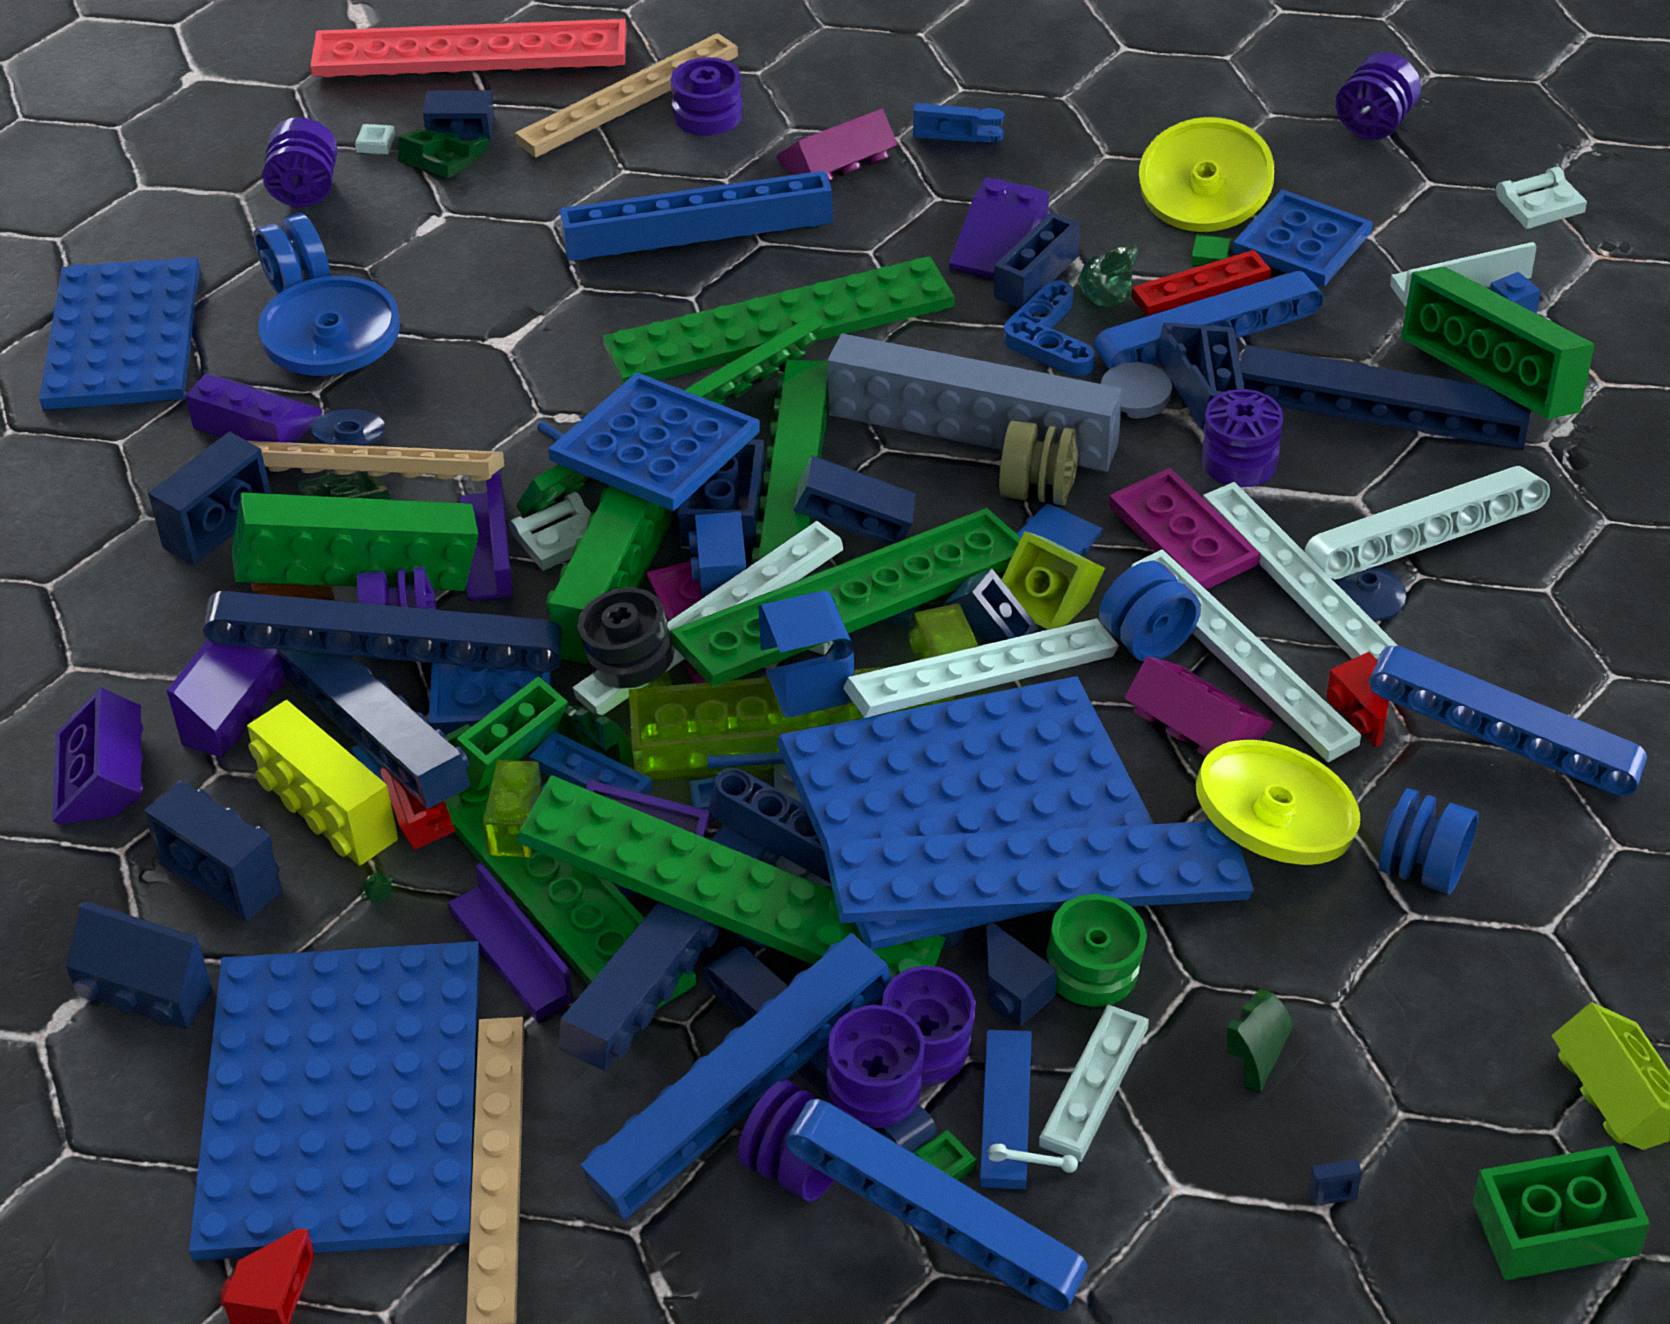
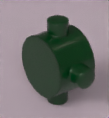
M374 873L364 880L362 885L364 892L360 896L364 901L370 899L374 903L382 902L391 895L393 890L391 883L395 880L391 874L385 877L382 873Z

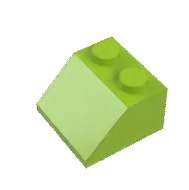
M1024 531L1004 573L1002 582L1034 622L1050 630L1066 626L1090 602L1105 568L1042 536Z

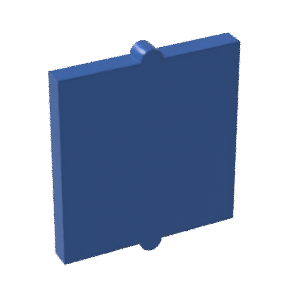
M1047 503L1033 518H1028L1027 524L1017 533L1020 538L1024 531L1042 536L1081 556L1082 554L1089 553V547L1100 537L1102 528Z

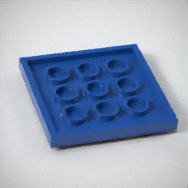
M636 372L548 448L549 460L671 511H675L760 432L759 420Z

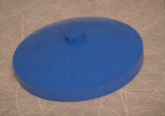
M326 276L298 283L275 296L260 315L258 331L263 351L278 366L299 374L326 376L342 374L362 368L384 355L398 337L400 318L395 299L382 286L358 277Z

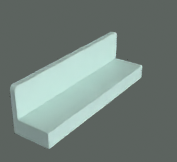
M1531 242L1411 269L1407 272L1393 274L1390 286L1403 305L1406 306L1412 272L1445 266L1485 288L1490 287L1491 282L1518 271L1526 278H1531L1537 246Z

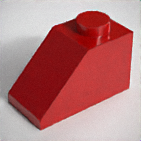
M298 1228L238 1261L232 1278H227L223 1284L220 1298L221 1305L225 1307L230 1324H290L315 1257L307 1229Z

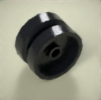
M635 587L617 588L608 591L589 602L579 615L577 628L586 650L585 653L594 677L606 686L618 689L636 688L653 682L666 672L674 659L675 647L672 644L663 606L659 598L650 591Z

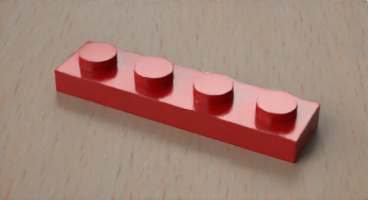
M1252 250L1133 286L1131 298L1147 317L1270 279L1271 269L1256 251Z

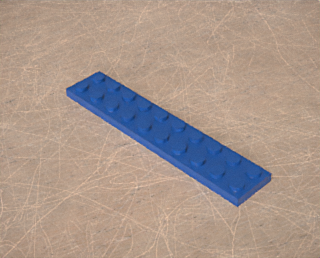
M1212 821L827 840L824 848L840 923L1058 911L1065 902L1077 896L1089 894L1115 897L1129 906L1249 900L1254 891L1239 844L1225 835Z

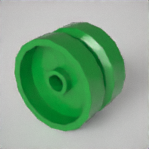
M1089 894L1080 895L1065 902L1055 913L1045 961L1057 969L1056 991L1073 1003L1099 1007L1112 1005L1125 999L1134 989L1145 949L1147 932L1142 918L1131 906L1115 897Z

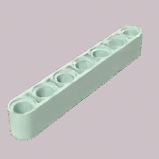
M1521 466L1511 467L1319 533L1309 540L1305 553L1330 578L1340 579L1535 511L1547 502L1550 487L1544 479Z

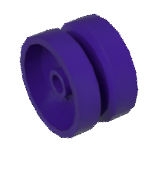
M710 57L691 59L680 64L672 72L670 85L673 96V118L676 125L683 131L695 135H716L733 129L741 121L743 115V101L740 95L742 90L741 74L738 68L731 62Z

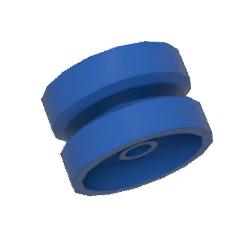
M299 212L284 218L281 228L274 223H269L255 229L254 242L264 273L277 295L298 283L330 276L329 263L322 242L313 224L305 214Z
M1154 560L1141 562L1120 575L1105 593L1099 608V620L1104 628L1116 639L1121 640L1124 647L1137 660L1143 662L1147 656L1161 660L1177 650L1194 631L1201 614V603L1198 597L1185 584L1178 582L1176 576L1166 566Z

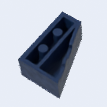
M1163 322L1155 356L1200 428L1204 429L1205 412L1208 403L1216 395L1226 391L1244 389L1234 328Z

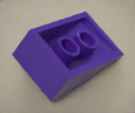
M986 177L973 197L950 259L949 268L994 279V265L1048 215L1049 191Z

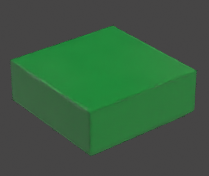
M1197 235L1191 265L1202 266L1228 258L1231 239Z
M948 1130L913 1152L914 1155L957 1181L976 1169V1158Z

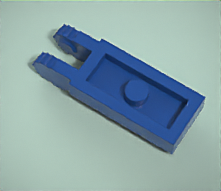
M915 103L913 110V137L997 143L1004 138L1003 129L998 125L1005 122V115L1003 111L993 108H985L980 111V109Z

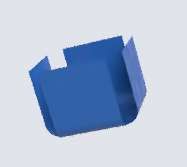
M819 591L758 605L761 651L779 647L780 652L831 640L834 643L833 650L826 656L766 670L784 718L851 702V698L843 688L848 677L854 676L853 644L832 595L826 591Z

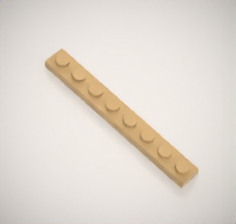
M717 33L515 132L516 143L535 158L671 91L670 78L672 72L680 64L691 59L703 57L720 58L730 61L738 57L737 46Z
M248 441L261 448L264 464L268 466L269 471L273 472L285 471L290 468H301L303 473H316L323 469H333L335 474L339 475L352 474L356 471H368L370 476H383L390 472H399L405 478L419 477L423 474H435L437 479H451L457 477V475L469 476V479L472 481H483L490 479L492 474L504 467L503 452Z
M523 1017L479 1019L466 1324H516L525 1031Z

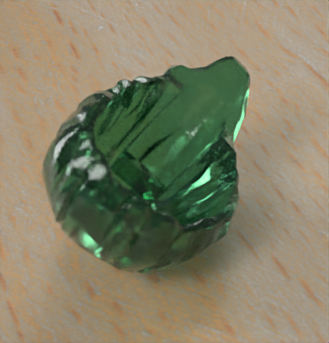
M1135 245L1128 247L1117 246L1112 251L1103 252L1089 259L1083 266L1077 280L1080 292L1102 307L1115 306L1127 300L1132 294L1131 269L1136 262L1138 248Z

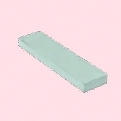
M1107 1005L1039 1137V1147L1063 1156L1072 1155L1077 1161L1082 1162L1148 1029L1149 1019Z

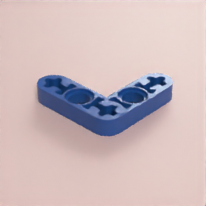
M1053 281L1047 283L1005 323L1004 344L1011 350L1072 376H1085L1094 369L1095 351L1090 345L1051 329L1073 307V287L1067 282ZM1032 314H1044V315H1047V316H1046V317H1033V316H1031V315H1032ZM1042 345H1055V346H1057V347H1056V348H1053V349H1045V348H1042L1041 346H1042Z

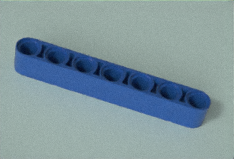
M1294 271L1108 328L1097 335L1093 348L1109 370L1123 363L1139 362L1153 365L1159 363L1155 354L1163 322L1234 328L1235 338H1240L1314 314L1322 306L1324 295L1304 272Z
M1385 647L1381 651L1369 679L1371 690L1381 698L1618 796H1628L1633 794L1638 788L1647 760L1646 752L1641 746L1404 647Z
M818 1099L806 1102L786 1138V1146L792 1154L1042 1306L1055 1311H1066L1069 1309L1088 1268L1086 1261L1081 1255L835 1106Z

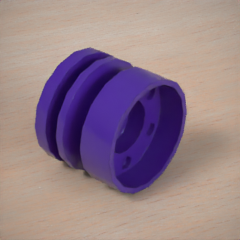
M1378 52L1366 57L1336 95L1335 107L1339 119L1349 131L1358 137L1368 140H1379L1391 135L1420 97L1421 82L1419 75L1411 63L1399 55L1389 52Z
M290 118L280 122L271 131L262 179L264 187L272 197L290 206L309 207L321 202L329 194L338 151L336 139L330 130L315 120Z
M1247 389L1229 390L1216 395L1208 403L1205 412L1203 431L1205 436L1201 455L1204 471L1212 479L1224 485L1235 482L1240 488L1257 486L1268 481L1276 473L1279 463L1280 438L1284 417L1280 405L1268 395Z
M425 566L414 567L413 585H409L405 568L398 569L396 587L389 586L384 571L357 574L358 603L437 610L434 588L427 577Z
M919 966L906 969L891 979L883 993L882 1006H890L906 1013L921 1030L925 1041L921 1085L923 1086L944 1083L961 1071L968 1059L976 1002L970 987L958 975L940 967Z
M868 1005L859 1007L839 1018L830 1032L826 1087L830 1103L851 1114L856 1120L870 1128H883L898 1124L913 1112L920 1100L925 1041L919 1026L906 1013L890 1006Z
M788 1080L778 1081L757 1102L745 1124L738 1147L739 1163L753 1172L758 1171V1174L767 1180L778 1178V1183L782 1188L807 1202H812L819 1199L835 1180L792 1154L785 1142L806 1102L816 1099V1097L806 1090L801 1091L797 1085Z

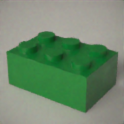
M1615 1146L1482 1169L1479 1171L1472 1201L1504 1280L1639 1256L1650 1225Z

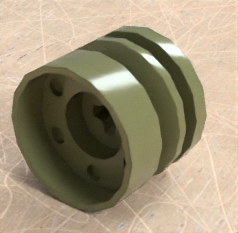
M1011 421L1007 429L1002 452L999 479L1000 497L1026 500L1032 485H1037L1039 502H1047L1051 487H1053V503L1065 505L1069 491L1074 484L1077 469L1076 430L1064 428L1060 443L1058 444L1057 427L1049 426L1043 442L1038 441L1037 424Z

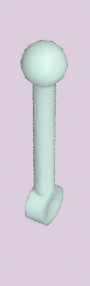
M993 1144L988 1148V1155L991 1161L998 1162L1012 1159L1061 1167L1067 1173L1074 1172L1078 1167V1161L1072 1155H1065L1059 1158L1007 1150L1003 1144Z

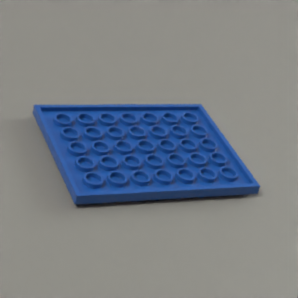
M1077 676L780 734L777 742L779 751L823 850L827 840L1154 824ZM1037 912L855 923L865 945L869 949L875 950Z
M479 941L221 958L189 1248L192 1261L244 1258L298 1228L308 1230L314 1253L470 1243L480 981Z

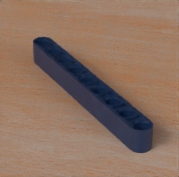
M219 591L209 597L203 627L204 636L208 640L216 644L532 672L553 671L561 662L562 629L557 623L545 619Z

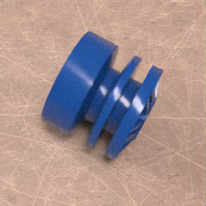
M1407 788L1397 806L1392 810L1386 823L1381 840L1382 848L1379 871L1392 874L1401 859L1399 878L1408 880L1417 865L1423 866L1422 886L1451 895L1459 881L1471 850L1477 829L1479 812L1455 803H1449L1441 817L1437 818L1435 817L1436 797L1427 795L1418 810L1420 792Z

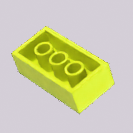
M288 700L280 703L247 725L251 739L248 747L256 760L258 770L255 774L261 786L266 791L273 790L278 794L290 812L295 813L297 811L303 816L315 834L319 835L322 833L328 838L334 850L340 856L345 857L347 855L358 866H361L399 840L387 784Z

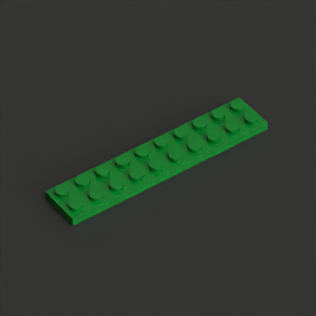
M928 256L863 273L851 274L830 281L818 282L793 290H785L760 298H752L727 306H719L694 314H686L661 322H653L628 330H620L616 333L603 335V341L621 384H624L636 372L655 380H662L733 362L815 313L824 324L815 335L818 339L817 341L839 336L841 333L848 334L953 308L954 295L933 260Z
M815 313L684 391L723 405L726 402L724 398L733 394L737 398L746 393L753 386L751 382L760 378L764 382L770 379L780 370L778 366L785 363L786 360H801L806 355L804 350L818 340L815 335L824 324ZM557 464L531 481L516 504V508L524 517L534 511L536 513L555 505L556 501L554 499L562 494L578 493L585 487L584 481L591 477Z
M985 508L670 630L672 644L712 687H716L823 644L818 643L780 652L779 647L761 651L758 605L813 592L826 591L832 595L848 633H851L956 590L963 580L990 569H993L996 574L1006 571L1021 538L994 513Z
M466 724L445 735V737L454 747L456 739L471 727ZM509 769L505 770L477 793L468 787L446 799L445 803L456 829L454 833L589 986L645 918L611 881L517 843L519 832L537 799ZM693 971L688 975L684 973L677 981L671 998L667 1002L661 1001L656 1009L696 986V974Z
M553 775L550 776L519 832L518 844L813 965L824 956L830 946L838 942L840 943L851 933L864 943L855 922L840 923L833 890ZM936 935L872 951L887 963L892 979L906 969L919 966L935 967L946 938Z

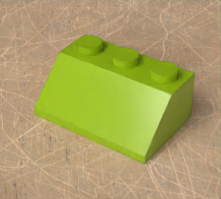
M1590 1002L1552 1035V1038L1561 1050L1558 1053L1559 1059L1569 1071L1577 1074L1583 1084L1580 1087L1583 1096L1592 1106L1601 1111L1606 1119L1603 1122V1126L1619 1144L1627 1143L1644 1150L1670 1141L1669 1069L1637 1022Z

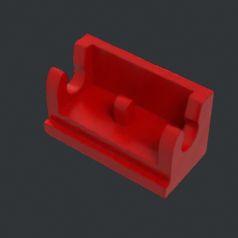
M385 768L380 769L383 781L388 786L390 801L399 826L414 850L456 831L445 800L427 809L397 782Z

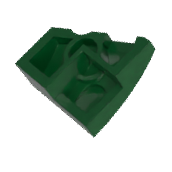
M417 129L398 136V161L449 178L463 171L477 160L487 149L489 138L479 136L478 139L467 143L459 140L458 133H442L428 129Z
M567 703L558 726L559 734L592 750L597 748L606 757L625 766L634 761L629 740L614 721L606 716Z
M1259 989L1253 995L1251 1002L1243 1006L1240 1020L1232 1019L1227 1026V1053L1244 1059V1087L1259 1092L1262 1091L1293 1028L1291 1017L1282 1002L1270 991Z

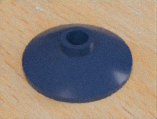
M361 409L330 411L319 416L312 424L313 437L322 444L366 446L379 440L385 432V424L380 416Z
M1375 566L1340 579L1332 578L1374 622L1387 620L1398 614L1404 607L1406 601L1404 584L1395 574L1384 568Z

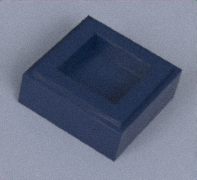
M1357 1159L1312 1166L1308 1189L1312 1206L1355 1200L1358 1197L1362 1171Z

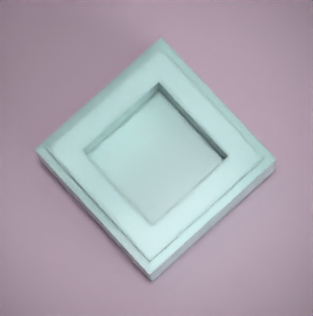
M363 124L355 143L357 153L389 154L395 138L394 126Z

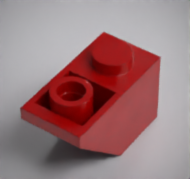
M1367 652L1330 670L1327 698L1334 709L1339 710L1361 735H1364L1377 747L1383 741L1390 701L1376 695L1369 686V679L1377 659L1370 652Z

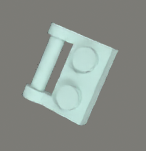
M1560 167L1550 168L1545 174L1513 183L1511 181L1500 182L1496 186L1498 199L1526 229L1581 214L1586 209L1587 201L1565 179L1564 172ZM1544 187H1550L1549 189H1545L1535 193H1530L1521 197L1518 196L1520 194L1541 189Z
M573 492L564 496V501L524 519L519 516L510 520L509 527L517 542L544 571L573 557L575 543L578 538H583L591 512L585 507L579 494ZM569 514L572 515V517L564 521H561L555 525H552L544 530H541L535 534L531 533V531H534L542 526L554 522L562 517H565Z

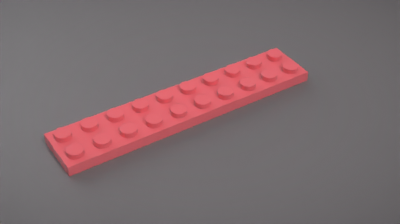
M626 19L317 30L310 68L312 77L323 76L332 78L345 75L362 77L371 74L458 73L460 71L477 70L488 72L503 69L518 71L529 68H583L586 66L614 67L616 65H625Z

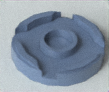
M1139 362L1120 364L1105 373L1101 381L1103 385L1122 388L1121 412L1127 413V417L1146 418L1161 413L1172 397L1170 378L1162 369L1151 364Z

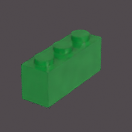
M539 676L456 739L454 748L459 746L468 758L470 768L466 772L471 785L470 788L476 793L558 729L568 701Z

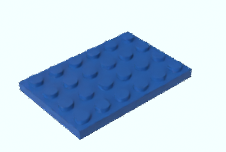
M177 257L165 260H140L122 263L107 262L105 264L93 265L75 264L62 267L39 396L42 410L184 400L200 271L198 258Z

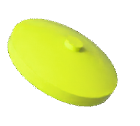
M1217 117L1186 120L1163 131L1145 150L1139 167L1140 190L1148 208L1167 224L1195 232L1219 231L1246 221L1265 204L1274 182L1273 157L1263 138L1251 128L1237 121Z
M1237 740L1222 744L1207 755L1197 776V797L1202 809L1213 824L1239 845L1273 860L1300 865H1313L1332 861L1349 849L1360 826L1359 807L1346 784L1333 771L1316 759L1285 745L1262 740Z

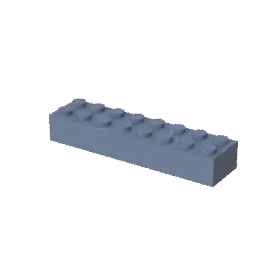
M842 333L827 360L829 415L998 450H1003L1005 436L1011 421L1037 424L1038 441L1043 442L1049 426H1056L1058 444L1060 443L1064 428H1071L1076 430L1077 466L1106 472L1119 444L1122 388Z

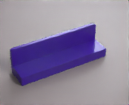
M500 470L492 474L490 479L486 480V493L460 496V503L472 504L478 530V539L466 585L469 601L513 596L505 500Z
M480 863L475 866L478 886L449 901V913L471 941H479L480 952L536 1022L574 1001L569 969L484 865Z

